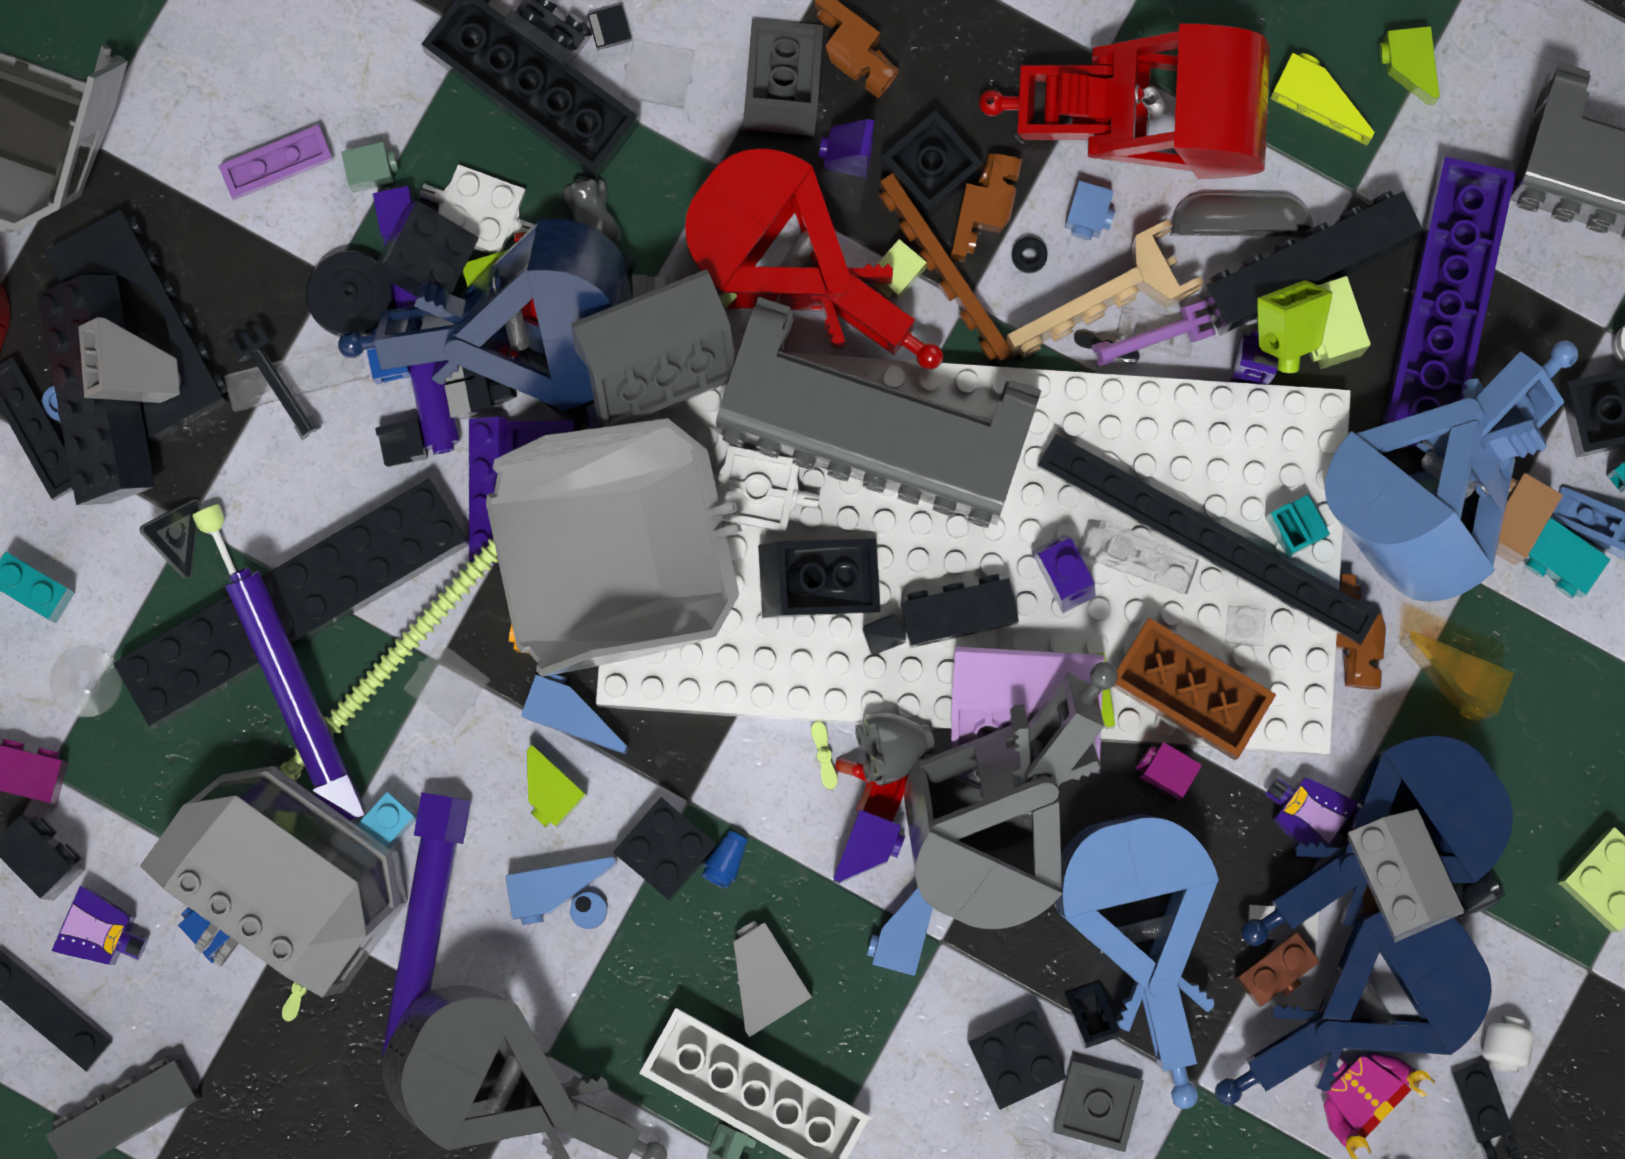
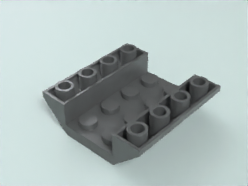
M707 270L571 323L575 350L588 368L594 404L586 407L590 429L630 424L726 385L735 363L730 322Z

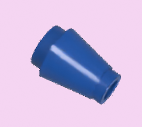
M728 831L726 837L723 838L703 864L705 870L702 876L717 886L728 888L731 882L736 881L745 846L748 842L747 839L737 833Z

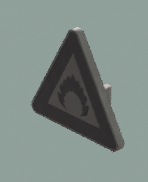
M191 499L141 525L139 528L142 536L182 578H190L192 573L197 525L192 515L199 512L200 503L197 499Z

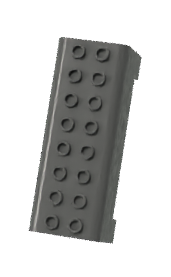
M1558 61L1546 77L1538 97L1515 171L1516 176L1510 201L1517 202L1516 206L1523 210L1537 212L1539 209L1552 213V218L1562 222L1571 223L1575 220L1587 224V229L1597 233L1605 234L1610 231L1620 234L1621 239L1625 241V127L1583 114L1590 93L1586 91L1591 77L1589 75L1590 71Z
M758 297L716 418L718 434L723 436L722 440L724 442L743 447L744 442L755 445L758 448L757 452L776 459H778L779 454L791 457L793 459L792 464L813 470L815 465L827 469L828 476L848 482L849 477L861 480L863 482L862 487L868 490L883 493L884 489L897 492V498L902 501L918 505L921 500L933 504L932 510L952 517L955 512L968 516L967 521L980 527L989 528L990 523L998 524L1042 390L1013 380L1005 381L992 421L785 353L787 348L785 345L794 321V311L790 310L788 306Z

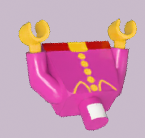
M1373 1052L1367 1056L1358 1054L1350 1063H1347L1340 1056L1337 1063L1339 1071L1333 1073L1335 1080L1330 1083L1331 1090L1323 1091L1326 1095L1323 1107L1329 1130L1346 1147L1351 1159H1358L1354 1152L1359 1147L1366 1148L1368 1153L1371 1154L1372 1150L1365 1138L1412 1089L1419 1096H1427L1424 1091L1419 1089L1421 1081L1428 1079L1435 1084V1080L1423 1070L1417 1071L1414 1067L1397 1057ZM1326 1057L1319 1064L1321 1068L1325 1062Z

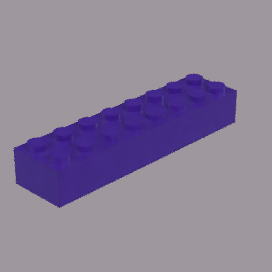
M1446 156L1439 164L1382 425L1460 401L1465 397L1463 391L1467 387L1464 383L1472 379L1516 172ZM1420 442L1401 447V449L1426 454L1417 447V444Z

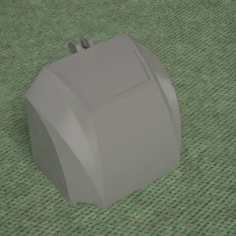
M667 418L545 435L494 459L493 470L498 473L494 493L487 494L486 506L516 646L521 653L529 652L538 663L536 671L541 677L642 657L717 636L740 595L727 537L741 533L742 528L741 524L737 523L724 526L722 515L737 511L736 502L720 505L708 450Z

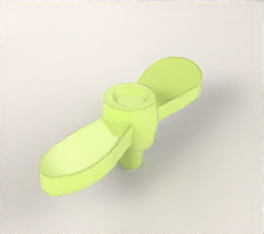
M815 722L811 727V735L818 749L816 757L821 763V780L827 789L832 790L837 786L838 779L831 763L832 752L828 749L827 730L823 723Z
M296 982L293 983L292 994L282 1009V1017L285 1021H292L297 1017L302 996L308 991V989Z

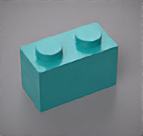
M1550 517L1527 558L1524 560L1527 561L1525 567L1541 578L1547 575L1556 581L1555 588L1570 598H1574L1575 595L1582 598L1588 594L1611 559Z
M6 551L0 559V591L44 618L57 623L75 592Z

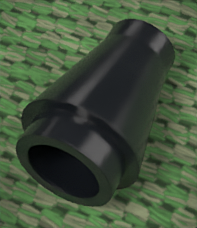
M1490 871L1477 882L1469 883L1462 890L1463 901H1460L1464 913L1458 915V918L1463 920L1467 916L1500 903L1499 899L1506 895Z

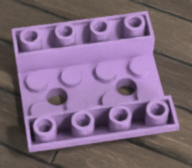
M955 647L951 749L988 735L989 733H985L980 729L984 726H992L997 730L1011 726L1010 709L1014 705L1024 704L1027 719L1033 718L1067 672L1089 683L1091 681L1090 671L1092 667L1099 662H1104V655ZM1103 690L1098 695L1101 712ZM1100 732L1099 735H1098V736L1096 737V739L1094 740V742H1095V745H1096L1097 754H1098V758H1099V763H1100V767H1101V741H1100V740H1101V732Z

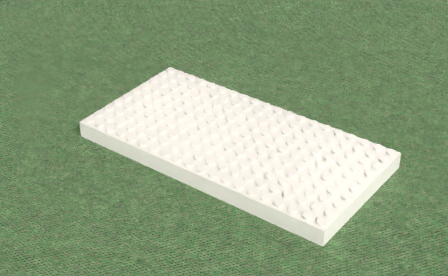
M734 349L735 360L738 355L739 349ZM787 353L991 421L993 420L1005 381L1013 380L1042 390L998 524L990 523L989 528L980 527L967 521L968 516L955 512L953 517L932 510L933 504L921 500L918 505L907 503L897 498V492L884 489L883 493L868 490L862 487L863 482L855 478L849 477L848 482L828 476L827 469L815 465L813 470L799 467L797 477L799 490L819 493L818 507L815 509L795 505L789 517L786 533L741 524V533L727 537L740 595L717 636L659 653L600 665L598 670L596 705L603 708L853 725L863 724V718L866 713L882 712L904 716L920 726L928 724L931 730L951 731L955 647L1078 654L1105 653L1106 662L1111 663L1117 669L1145 621L1151 618L1277 694L1243 751L1325 757L1330 754L1337 633L1041 470L1037 466L1054 435L1058 434L1339 590L1343 527L1327 504L1325 479L1335 452L1348 435L1350 390L941 363L936 369L926 370L917 361ZM727 384L632 422L638 423L668 418L708 450L712 472L719 474V471L725 464L728 446L753 451L758 450L755 445L744 442L743 447L729 444L722 440L723 436L721 434H718L716 418ZM1308 494L1330 535L1287 558L1265 518L1278 508ZM723 521L724 526L733 524L732 522ZM1062 535L1072 538L1095 583L1096 593L1095 598L1065 613H1062L1031 552ZM877 540L880 612L762 618L758 545L777 541ZM994 574H1000L1001 580L1009 578L1019 619L1017 625L919 647H909L900 607L901 602L907 601V594L928 590L929 596L943 593V586L964 582L965 588L979 585V578ZM892 614L897 615L906 637V643L872 655L862 633L863 626ZM1110 688L1115 727L1112 729L1103 728L1100 741L1160 745L1164 742L1169 746L1214 749L1117 689ZM992 726L980 728L983 732L989 734L998 731Z

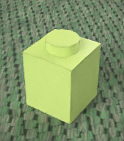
M899 239L879 262L882 268L887 264L893 268L892 284H872V287L886 299L893 296L898 301L924 272L927 262Z

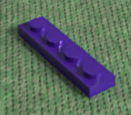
M504 417L469 419V562L471 563L475 560L474 554L480 555L482 553L481 547H487L489 545L488 539H493L486 499L487 494L494 493L498 473L493 470L494 459L507 454V418Z

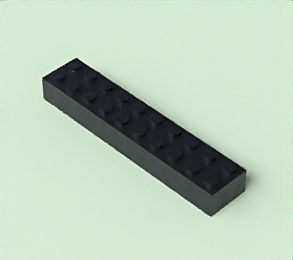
M428 478L264 574L262 579L294 649L469 546V542L435 484ZM230 596L223 598L113 663L148 726L154 729L161 727L261 668Z

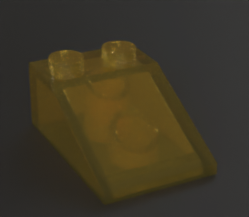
M1412 630L1401 637L1399 644L1451 704L1461 708L1460 715L1480 722L1481 719H1488L1498 714L1514 676L1513 672Z

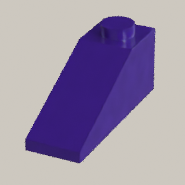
M865 119L831 127L830 136H823L820 145L819 158L825 159L824 169L867 178L874 143V120Z
M1251 332L1250 336H1242L1229 382L1269 385L1276 375L1278 358L1261 350L1259 347V332Z

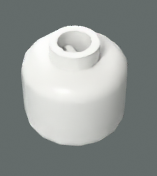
M1503 1016L1501 1023H1492L1488 1026L1482 1053L1483 1057L1490 1061V1068L1519 1073V1068L1529 1065L1535 1035L1529 1029L1524 1028V1020Z

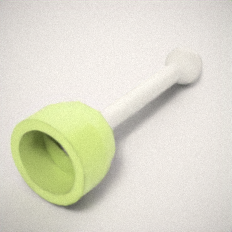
M216 504L193 514V519L200 531L213 535L229 574L236 572L219 533L224 523V515L220 505Z

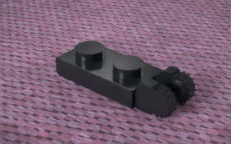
M1483 1061L1451 1073L1476 1143L1480 1144L1485 1159H1498L1489 1139L1501 1136L1508 1158L1520 1159L1515 1140L1511 1134L1513 1130L1488 1062Z

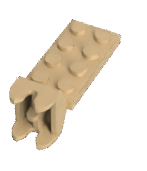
M1170 219L1135 236L1132 243L1131 270L1008 334L1006 343L1013 352L1012 358L1020 354L1022 359L1035 354L1041 350L1040 345L1044 341L1052 337L1053 341L1057 342L1073 333L1072 328L1082 321L1086 325L1096 322L1105 316L1104 312L1110 306L1116 304L1119 309L1137 299L1136 295L1140 291L1167 309L1202 289L1201 285L1204 284V281L1201 277L1179 286L1170 267L1178 263L1176 257L1172 256L1165 260L1155 242L1171 232L1169 228L1173 224Z

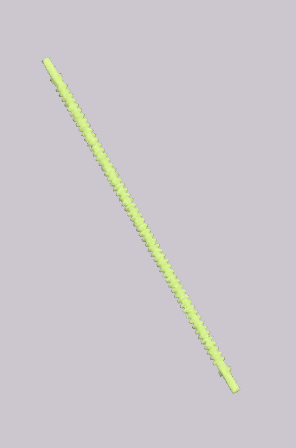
M735 293L719 295L724 310L737 297ZM488 539L489 545L487 547H481L482 553L480 555L474 554L475 560L473 563H466L468 568L465 571L459 570L461 576L459 578H452L454 583L451 586H445L447 591L444 594L438 593L439 600L437 602L431 601L432 607L423 610L425 615L423 617H416L417 624H410L411 630L408 633L402 632L403 639L401 641L399 639L395 640L396 646L388 648L389 654L387 656L381 655V663L375 662L373 664L375 669L373 671H366L368 677L366 679H359L360 686H353L352 690L354 692L351 695L345 694L346 701H339V708L337 710L331 709L332 716L330 718L324 717L333 739L335 732L341 733L340 727L342 725L347 726L349 724L347 721L349 717H356L355 710H362L363 706L361 704L364 701L370 702L369 695H376V688L384 686L383 680L385 678L391 679V671L397 672L399 670L397 665L399 663H406L404 657L406 655H413L412 648H419L420 644L418 642L421 639L427 640L426 633H433V626L435 624L441 625L440 618L442 616H449L448 609H455L454 603L457 600L463 601L462 594H469V587L471 585L477 586L476 579L478 577L484 578V570L490 571L492 569L490 564L492 562L498 563L493 539ZM295 748V756L289 761L283 762L280 766L281 771L294 781L301 776V771L305 766L297 748ZM269 783L260 792L258 798L266 805H269L281 790Z

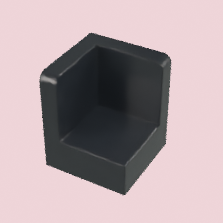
M418 419L375 428L386 467L428 459Z

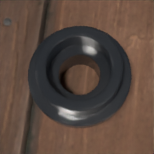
M1033 237L1019 240L1014 245L1011 253L1014 266L1019 271L1027 274L1040 271L1045 266L1048 257L1045 245ZM1026 250H1032L1036 254V259L1032 262H1027L1023 259L1022 254Z

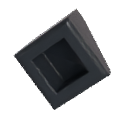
M889 615L866 624L862 628V633L872 655L906 643V637L897 615Z

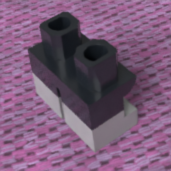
M459 366L458 372H453L452 378H446L447 383H452L445 385L451 418L467 419L482 412L503 409L502 403L517 398V391L461 366Z

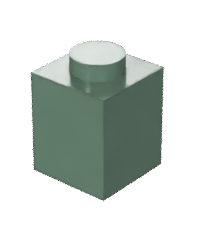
M384 142L341 151L348 185L353 193L395 183L393 172L399 171L394 150L387 151Z

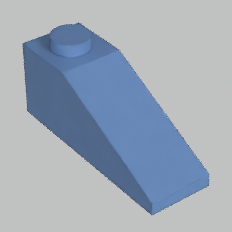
M1562 486L1559 493L1563 496L1553 511L1551 518L1575 535L1625 560V512Z
M556 674L545 677L535 675L521 714L522 718L619 753L627 754L628 747L571 687L565 685L566 678Z
M616 857L505 875L512 919H521L522 925L544 922L543 915L553 913L617 865Z
M918 888L884 925L880 936L872 934L867 956L874 957L872 965L915 976L933 907L924 900Z

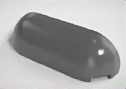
M1200 193L1185 199L1176 208L1171 218L1173 226L1170 228V236L1305 237L1308 235L1307 231L1314 227V223L1307 207L1290 195L1279 193Z

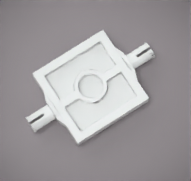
M459 164L451 183L444 191L425 183L422 186L423 190L420 191L419 198L439 204V214L479 237L474 249L490 255L502 252L506 242L514 232H528L535 225L520 219L519 209L526 194L524 188Z
M728 446L725 464L719 471V474L713 473L720 505L736 502L737 511L722 515L723 521L782 533L787 531L789 517L795 505L817 509V501H819L820 494L799 490L797 481L799 466L792 464V458L779 456L776 459L760 454L757 451Z

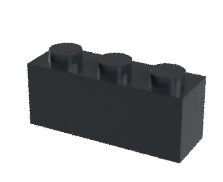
M994 574L979 578V585L965 588L964 582L943 586V593L929 596L928 590L907 594V601L901 602L900 607L909 647H919L1017 625L1019 619L1009 578L1001 580L1000 574Z

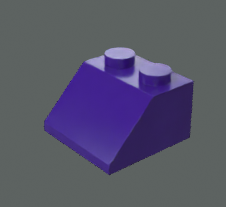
M860 810L833 881L841 884L888 863L890 856L897 858L906 837L899 834L901 826Z

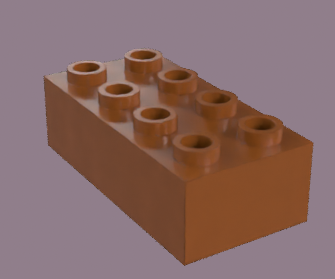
M1151 618L1145 621L1116 669L1118 679L1113 688L1234 761L1240 757L1277 695Z

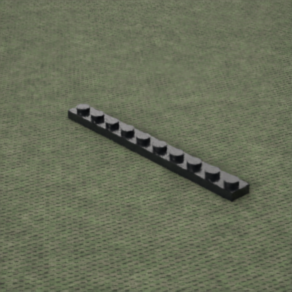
M1058 434L1054 435L1037 466L1041 470L1358 645L1363 643L1379 614L1378 611Z

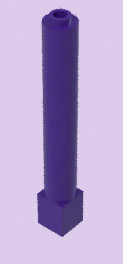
M408 186L372 193L384 247L402 212L413 204L412 193ZM392 283L397 309L414 306L416 297ZM435 362L411 365L408 367L425 449H432L434 455L452 452L455 450L454 445L460 443L456 418L450 417L445 385H449V383L438 384L431 378Z
M246 567L230 574L229 578L231 581L225 587L313 783L316 797L350 821L365 815V805L349 769L345 767L260 572H251L250 568Z
M421 792L414 836L420 837L383 1045V1056L405 1010L417 998L431 991L457 843H464L471 804L469 800Z

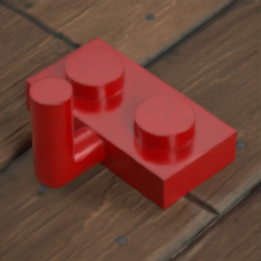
M840 758L836 761L835 768L838 772L867 782L864 776L863 764L845 758ZM909 774L893 783L882 786L877 785L875 781L867 782L855 810H862L893 823L904 796Z

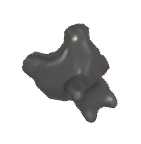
M580 177L575 183L566 186L563 190V198L571 212L572 221L595 228L606 235L617 246L621 241V229L607 210L608 188L606 181L601 179L596 181Z

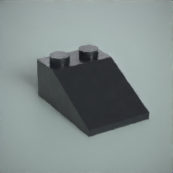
M876 539L777 541L758 545L762 618L880 612Z

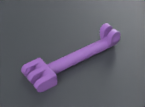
M1202 300L1181 307L1180 311L1183 318L1181 320L1112 344L1104 341L1092 345L1093 352H1097L1098 359H1096L1098 367L1114 362L1116 357L1188 333L1190 342H1196L1216 335L1214 327L1206 328L1202 331L1199 327L1201 324L1212 321L1210 314L1196 317L1194 312L1206 308V301Z

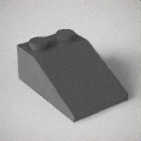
M752 19L742 130L814 136L818 110L823 25Z

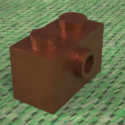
M1296 932L1277 944L1235 978L1255 1005L1262 1007L1280 992L1286 997L1302 984L1298 978L1320 961Z

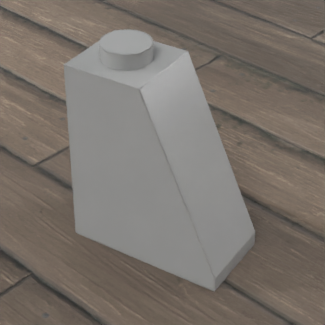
M97 317L78 326L84 398L161 403L180 394L181 378L176 358L105 318Z
M755 920L738 930L737 934L740 938L734 941L745 1031L749 1037L812 998L766 923L764 922L758 926Z

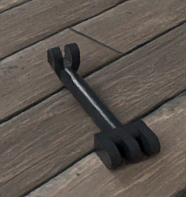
M256 321L252 324V328L258 336L257 339L254 340L250 332L245 329L240 332V336L246 344L245 347L242 348L240 342L235 337L228 340V344L240 362H245L249 358L253 359L295 424L294 429L301 440H304L312 432L321 429V425L314 416L307 417L267 356L264 348L273 343L261 323Z

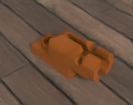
M815 0L814 6L818 12L816 17L830 28H833L835 25L838 27L825 46L828 59L854 81H859L862 76L869 75L865 82V89L877 98H880L899 73V69L879 49L877 51L873 50L880 42V32L837 0Z
M988 154L987 163L978 181V184H981V186L966 184L950 260L965 262L967 253L974 254L978 233L971 232L972 228L1001 233L1009 223L1016 188L1013 185H1008L1006 182H1016L1018 180L1022 164L1021 159L1002 154Z
M1341 574L1339 590L1360 601L1361 585H1356V575ZM1381 614L1377 615L1361 645L1337 633L1336 650L1347 651V655H1343L1346 687L1368 690L1381 689L1382 670L1369 665L1370 661L1377 662L1384 659L1386 625Z

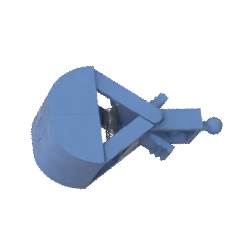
M1567 340L1557 342L1551 349V358L1542 367L1520 351L1485 388L1479 379H1469L1464 384L1467 389L1463 391L1465 397L1462 400L1357 434L1351 431L1340 444L1330 462L1325 479L1327 504L1333 515L1375 571L1399 592L1419 601L1446 600L1471 590L1495 571L1493 566L1515 464L1514 457L1520 456L1524 458L1527 453L1534 455L1537 450L1543 452L1547 447L1545 438L1539 428L1564 403L1551 378L1561 368L1572 366L1578 359L1577 347L1572 342ZM1514 405H1516V406L1503 418V416H1504ZM1420 442L1417 444V447L1427 455L1430 454L1436 458L1429 464L1424 457L1421 465L1425 471L1407 475L1384 457L1382 453ZM1471 485L1473 488L1472 492L1476 485V492L1480 497L1471 535L1460 519L1465 496L1471 492Z
M1133 814L1092 824L1077 833L1061 855L1062 895L1055 901L1056 910L1100 949V953H1104L1134 980L1128 998L1122 1000L1124 1007L1118 1009L1121 1016L1115 1018L1117 1026L1129 1032L1141 1001L1143 1002L1157 1064L1164 1072L1171 1070L1175 1085L1171 1092L1173 1104L1181 1109H1189L1197 1103L1198 1092L1196 1087L1189 1083L1186 1066L1197 1064L1179 988L1206 1012H1209L1214 1007V999L1212 997L1206 996L1204 990H1199V985L1188 983L1181 975L1219 881L1217 872L1201 843L1186 829L1171 821L1152 815ZM1173 892L1164 916L1158 917V920L1155 918L1153 920H1146V923L1141 921V923H1134V926L1129 924V926L1116 928L1097 911ZM1130 928L1132 930L1134 943H1136L1133 929L1135 932L1137 943L1138 938L1139 942H1141V940L1143 942V938L1145 941V936L1146 940H1148V938L1150 940V935L1151 939H1153L1154 937V942L1152 944L1148 956L1133 943Z

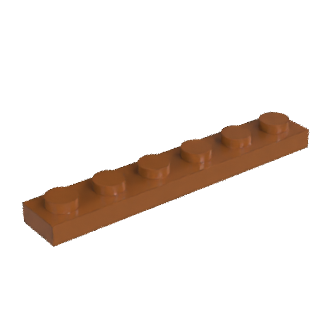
M893 173L881 180L880 189L882 192L878 194L881 202L889 212L896 211L902 220L898 226L909 242L915 239L922 250L918 255L927 262V270L931 272L935 269L942 281L938 285L948 301L955 299L962 309L958 315L969 331L975 329L982 339L978 344L989 361L995 359L999 366L1011 359L1013 355L1012 350Z

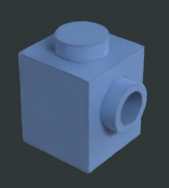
M1079 180L1065 225L1066 229L1071 230L1072 236L1083 240H1091L1092 236L1099 238L1102 229L1110 230L1115 210L1109 208L1113 190Z

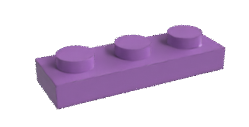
M316 125L218 166L230 196L234 201L333 161V157L320 126Z

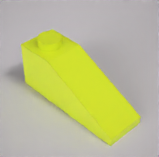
M1292 53L1270 99L1367 146L1375 132L1327 70L1319 66L1320 62L1308 54L1301 53L1298 56Z

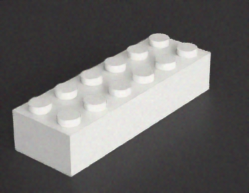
M675 1008L640 1071V1074L791 1159H847L870 1118V1115L678 1008Z

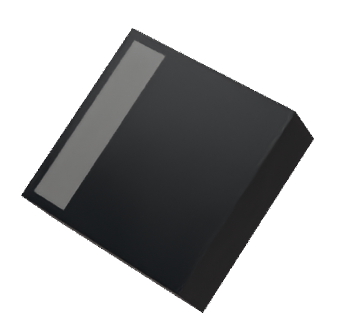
M622 5L587 14L597 51L631 42Z

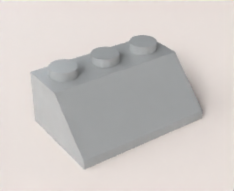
M1418 809L1383 817L1348 832V841L1394 942L1464 913L1463 907Z

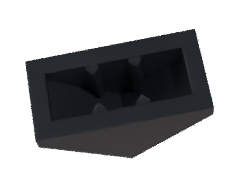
M1100 982L1065 993L1083 1048H1089L1121 1037L1120 1030Z

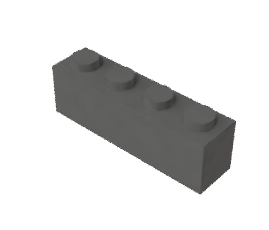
M168 1057L148 1067L151 1074L139 1081L136 1076H133L116 1086L118 1093L106 1099L102 1094L84 1104L86 1111L74 1118L69 1113L52 1123L54 1130L45 1135L58 1159H97L200 1099L201 1096L181 1060L170 1062Z

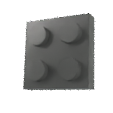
M1072 1061L1053 1133L1125 1152L1144 1080Z

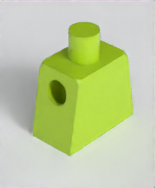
M1304 280L1258 298L1259 347L1262 351L1278 358L1277 369L1284 373L1298 372L1300 356L1320 348L1333 292Z

